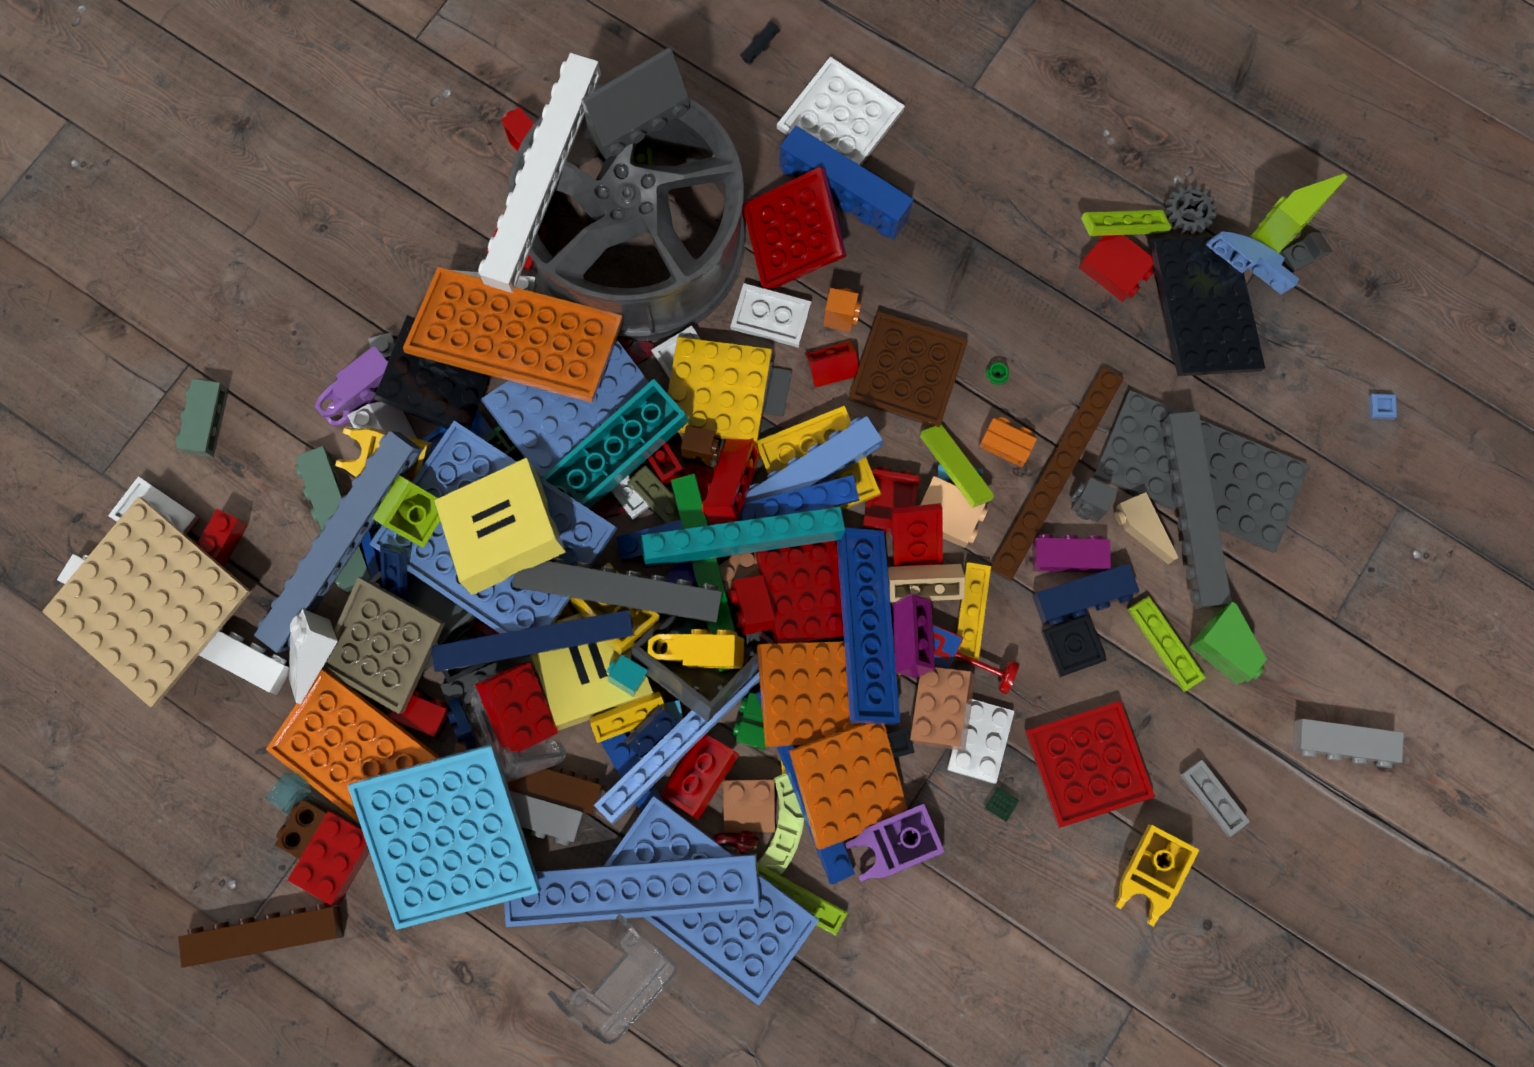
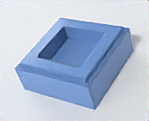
M1371 394L1369 396L1370 419L1394 420L1397 418L1396 394Z

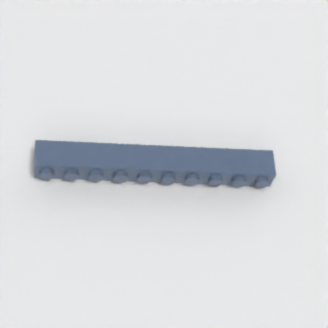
M389 431V433H386L381 438L379 448L367 459L364 471L353 480L352 489L339 501L338 510L327 519L325 523L326 528L321 535L313 540L311 544L312 549L308 555L299 561L298 570L285 582L284 591L274 599L271 604L272 609L268 615L263 617L258 623V630L254 636L276 653L289 651L290 624L293 618L299 616L302 609L312 613L315 612L376 521L372 517L398 475L404 478L423 451L422 448L402 433Z

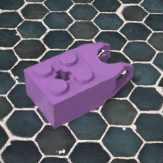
M373 346L335 375L338 380L319 396L315 408L327 419L332 427L342 426L350 422L348 414L367 404L380 402L373 398L388 362L377 348ZM327 399L333 400L327 407V410L323 411L321 408L322 403ZM343 412V417L340 420L333 421L331 419L332 416Z
M924 804L864 829L862 834H859L855 839L845 843L847 849L866 846L875 852V864L865 874L859 876L861 882L871 878H887L945 853ZM907 832H912V835L916 834L918 836L915 839V845L910 846L909 843L905 844L903 841L907 838Z

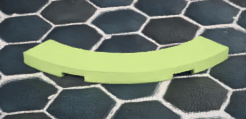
M787 773L773 778L779 801L778 822L769 847L757 862L780 875L785 871L797 850L804 825V817Z

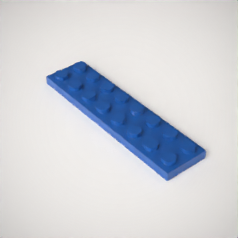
M845 527L841 540H837L850 723L898 724L900 723L884 531Z

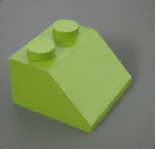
M398 475L372 517L381 525L422 548L425 547L441 521L434 501L438 498Z

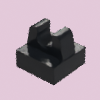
M908 728L887 733L893 758L915 753Z

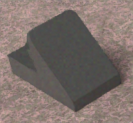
M1321 232L1309 233L1302 241L1283 250L1280 255L1285 258L1284 262L1290 272L1294 273L1331 254L1333 251Z

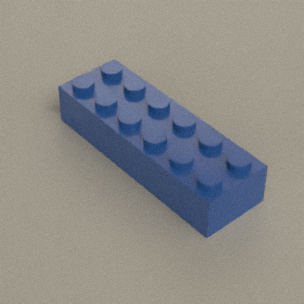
M795 125L781 144L779 167L784 174L798 178L819 167L824 168L833 202L838 204L839 208L844 212L857 216L861 223L876 228L883 237H890L895 240L910 218L913 198Z

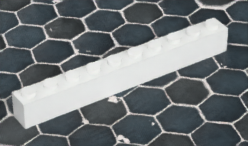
M573 53L569 54L567 61H563L560 69V79L552 87L551 101L543 109L542 123L534 131L533 145L525 153L524 167L516 175L515 189L507 197L506 211L498 219L497 233L489 241V252L486 260L483 259L480 263L479 275L485 285L510 293L514 292L584 118L582 98L594 92L601 72L598 61Z
M72 554L57 580L66 584L88 555L84 554L81 558ZM223 627L199 654L201 657L275 695L279 693L289 675V667L285 665L287 660L275 654L272 657L265 655L266 649L254 643L251 646L242 643L245 638L232 631L227 635L221 632Z

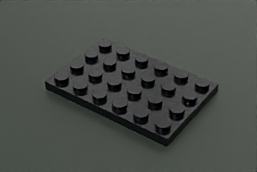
M1213 237L1153 239L1149 242L1177 376L1259 372L1265 369L1244 272L1241 273L1206 245Z

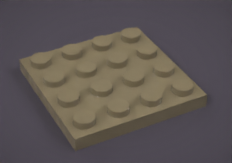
M358 577L334 629L338 642L322 668H325L336 678L396 713L402 714L405 712L432 653L431 648L435 646L445 623L368 579Z

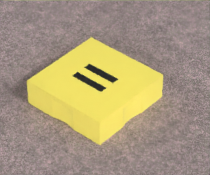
M527 458L434 500L459 582L471 595L496 585L521 570L535 567L566 552L556 523L549 514L547 498L539 475Z
M579 613L555 621L554 624L583 619L584 617ZM606 641L530 655L535 671L540 678L546 703L558 731L588 721L590 717L653 693L647 676L634 697L608 682L609 673L606 671L614 659L618 661L620 656ZM632 649L624 655L630 660Z

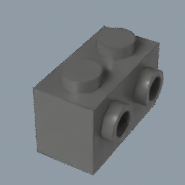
M1090 477L1086 483L1082 482L1079 488L1075 490L1071 501L1074 502L1071 510L1075 511V514L1084 520L1091 519L1098 522L1108 512L1118 490Z

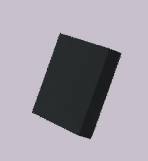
M1089 615L1076 618L1041 632L1059 678L1107 661Z

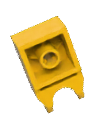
M344 427L343 433L359 442L362 448L361 455L357 460H336L335 466L347 470L355 477L362 474L366 467L367 459L377 451L381 438L386 433H389V431L373 427L361 429ZM406 436L423 449L404 477L412 482L429 458L432 443Z
M698 629L692 630V634H659L648 640V654L659 660L683 662L684 666L693 668L742 669L744 662V638L737 636V632H732V630H717V635H712V632H707V630ZM660 640L657 642V653H655L653 649L654 643ZM664 643H667V651L663 654L662 646Z
M1148 825L1120 880L1119 896L1114 906L1122 909L1125 902L1133 895L1140 893L1146 895L1150 901L1147 924L1154 927L1159 917L1171 907L1175 897L1178 895L1199 849L1153 825ZM1165 853V859L1168 862L1166 865L1161 864V867H1159L1156 858L1158 855Z

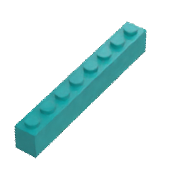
M835 507L646 534L641 537V547L645 568L841 540L845 527L841 508Z

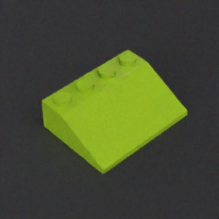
M1341 174L1293 191L1288 198L1283 195L1251 237L1280 253L1317 214L1348 176Z

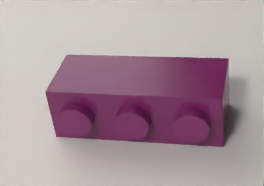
M1043 534L1039 535V538H1036L1032 543L1033 571L1100 573L1111 569L1110 540L1103 539L1102 536L1095 535L1088 536V539H1078L1077 535H1065L1063 538H1054V535Z
M911 594L893 604L895 666L897 674L917 678L935 670L932 607L930 599Z

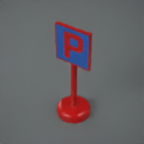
M932 624L935 666L951 669L956 657L1000 676L999 691L1005 695L1009 692L1020 666L1019 662L1010 661L1004 671L964 655L958 652L964 637Z

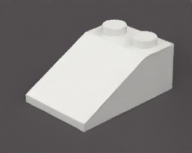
M302 609L299 616L293 618L290 624L289 681L295 701L298 704L302 703L338 642L329 619Z

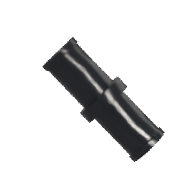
M769 21L765 28L752 38V43L745 51L740 54L742 60L748 65H752L759 54L768 49V44L780 32L779 27L774 22Z

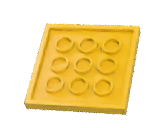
M677 337L668 395L687 415L690 421L686 425L715 431L716 438L746 440L754 438V441L758 443L772 349ZM686 425L677 433H685Z
M845 406L758 440L756 445L768 475L773 471L785 469L788 467L787 463L796 457L802 458L808 454V450L818 443L822 445L829 440L828 437L838 430L842 432L850 427L851 420ZM866 457L829 480L832 481L851 475L855 478L860 501L837 506L841 508V511L881 495Z

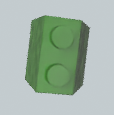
M1234 602L1220 608L1189 646L1235 684L1245 681L1249 682L1252 678L1257 679L1265 669L1262 665L1267 658L1237 604Z

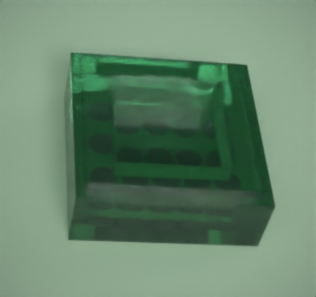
M996 787L984 809L1002 821L1007 822L1019 800L1001 788Z

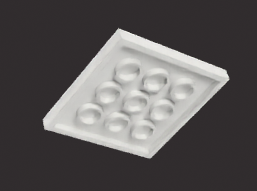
M830 57L777 123V129L788 136L795 125L861 166L902 114L905 106Z

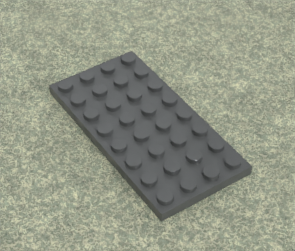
M1129 390L1093 477L1137 496L1146 492L1151 502L1179 513V507L1176 508L1174 504L1176 489L1175 484H1172L1170 480L1172 466L1171 460H1168L1166 456L1168 442L1167 437H1164L1162 433V423L1169 414L1184 412ZM1200 420L1219 530L1272 553L1276 552L1309 465Z

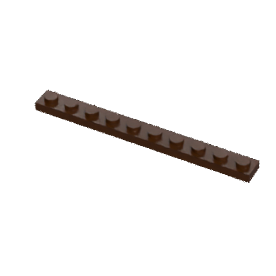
M1105 367L1101 369L992 563V572L1011 582L1124 377Z

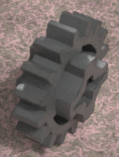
M1188 184L1185 190L1180 186L1176 192L1173 191L1169 196L1170 199L1165 203V206L1168 208L1164 212L1165 215H1170L1168 218L1169 223L1173 222L1175 224L1173 230L1181 228V234L1183 235L1188 230L1191 236L1195 234L1196 230L1200 234L1203 233L1205 228L1211 226L1212 221L1217 215L1214 213L1217 205L1211 204L1215 199L1214 196L1207 197V189L1201 192L1199 185L1192 189L1191 184ZM1177 202H1179V210L1176 209ZM1202 210H1205L1204 219L1202 218V216L1204 215Z

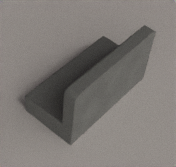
M771 361L763 414L782 417L785 412L792 373L790 370L773 368Z

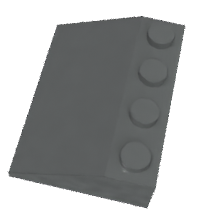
M670 47L582 98L590 138L605 159L620 154L624 148L632 143H639L647 134L662 129L666 123L674 118H681L689 110L688 95Z

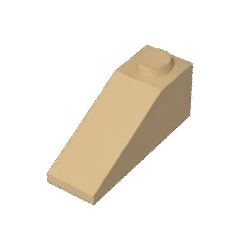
M1146 492L1120 503L1115 508L1116 512L1114 514L1118 524L1123 525L1126 532L1165 563L1171 564L1179 558Z

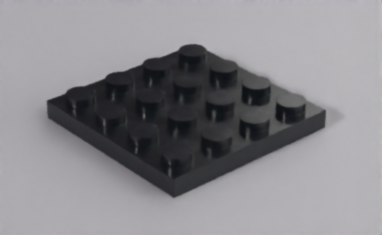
M407 315L373 399L445 429H449L453 421H456L470 430L489 375L404 353L403 346L415 321V318Z

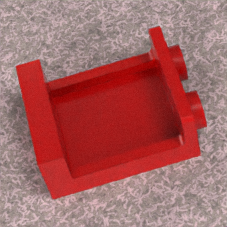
M877 467V469H872V473L881 495L866 501L862 529L884 531V534L892 535L891 508L915 506L920 477L915 476V473L910 471L896 473L891 472L890 468Z

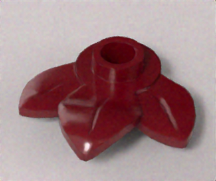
M740 831V834L718 833L714 835V838H717L716 844L732 842L742 852L753 851L757 849V844H759V838L751 831Z

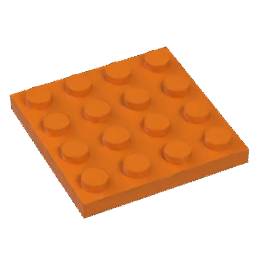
M844 642L757 645L765 747L805 745L861 724L850 723Z
M863 723L789 750L817 849L821 850L862 834L864 829L908 811L884 724Z

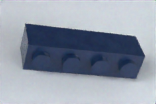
M1126 564L1037 592L1033 596V600L1042 624L1049 622L1050 626L1064 622V617L1073 615L1075 619L1087 615V610L1095 607L1097 611H1101L1111 607V602L1119 600V603L1123 604L1134 600L1133 595L1140 590L1130 564Z

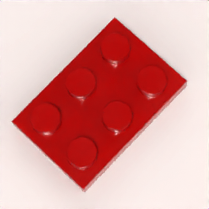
M941 503L891 508L893 567L943 565V509Z
M705 734L687 752L660 796L699 820L739 754Z

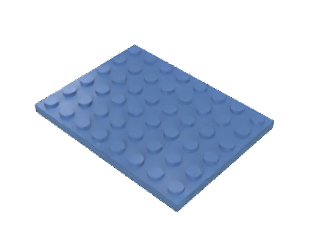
M453 421L412 483L440 498L508 467L517 461L456 421ZM539 477L547 498L549 514L556 523L566 551L555 558L565 559V564L575 566L576 562L591 564L592 567L617 530V527ZM441 521L424 548L383 525L370 542V545L380 551V546L385 543L406 549L407 570L500 634L554 624L570 600V597L512 587L514 574L496 585L471 595L459 582Z

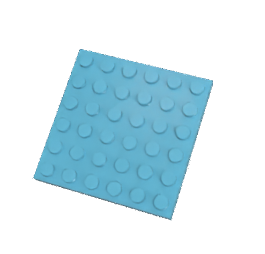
M494 744L355 781L347 785L396 930L537 894L541 891Z

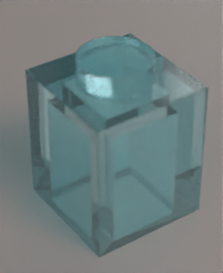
M296 773L294 775L284 774L265 799L284 814H290L292 807L297 802H300L301 799H305L311 789L305 785L307 782Z

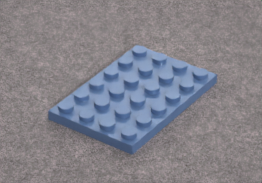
M616 339L593 403L512 381L505 382L484 396L482 402L523 457L529 460L539 477L542 478L649 382Z

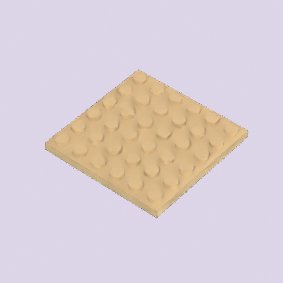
M138 496L42 612L149 707L153 708L159 704L252 591L147 500Z

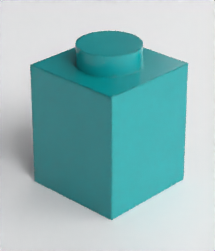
M621 655L618 661L614 659L606 672L609 673V683L634 697L645 680L648 670Z

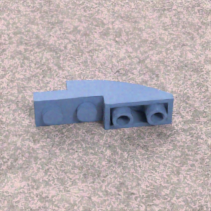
M1222 231L1206 244L1241 273L1249 269L1281 295L1295 287L1299 281L1298 277L1282 265L1285 259L1282 255L1255 239Z

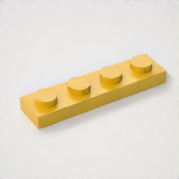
M967 562L964 572L965 593L964 599H961L956 631L957 635L964 638L958 652L979 661L991 566Z

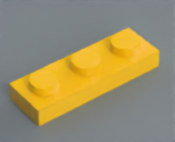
M660 692L588 718L597 743L638 728L660 705L666 710Z

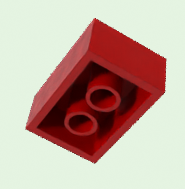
M519 663L475 684L503 754L516 755L559 733L530 663Z
M328 811L287 881L331 906L339 905L370 853L361 826L337 812Z

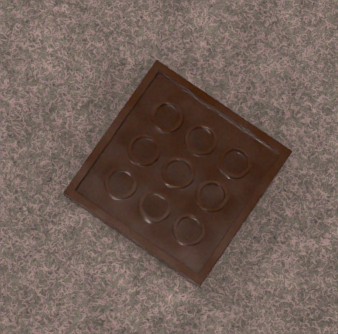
M878 311L848 400L931 427H940L968 340Z

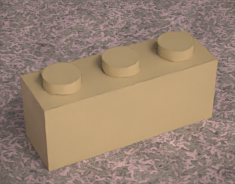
M961 564L888 567L890 602H898L911 594L930 599L931 601L964 599L965 576Z

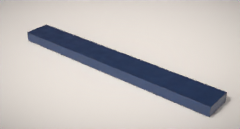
M631 610L436 645L432 646L431 651L434 672L621 639L635 636Z

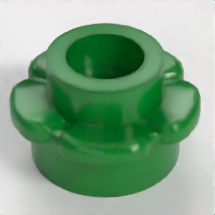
M993 363L986 370V377L990 379V383L993 385L1004 384L1009 379V369L1003 363Z

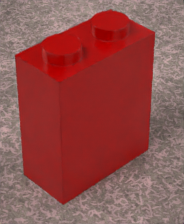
M1125 235L1103 236L1083 259L1079 269L1122 303L1128 296L1132 299L1141 288L1138 284L1142 280L1147 282L1155 272L1152 256Z

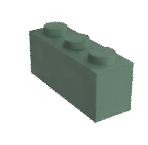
M191 380V384L186 390V407L181 413V430L176 435L177 449L184 454L214 458L228 389L221 383Z

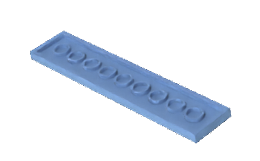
M756 854L536 871L541 887L539 893L504 902L506 927L758 909L761 907Z

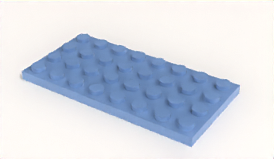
M655 795L604 866L736 855L721 844H716V840ZM758 873L761 907L758 909L644 917L758 1006L820 920V918L760 873Z

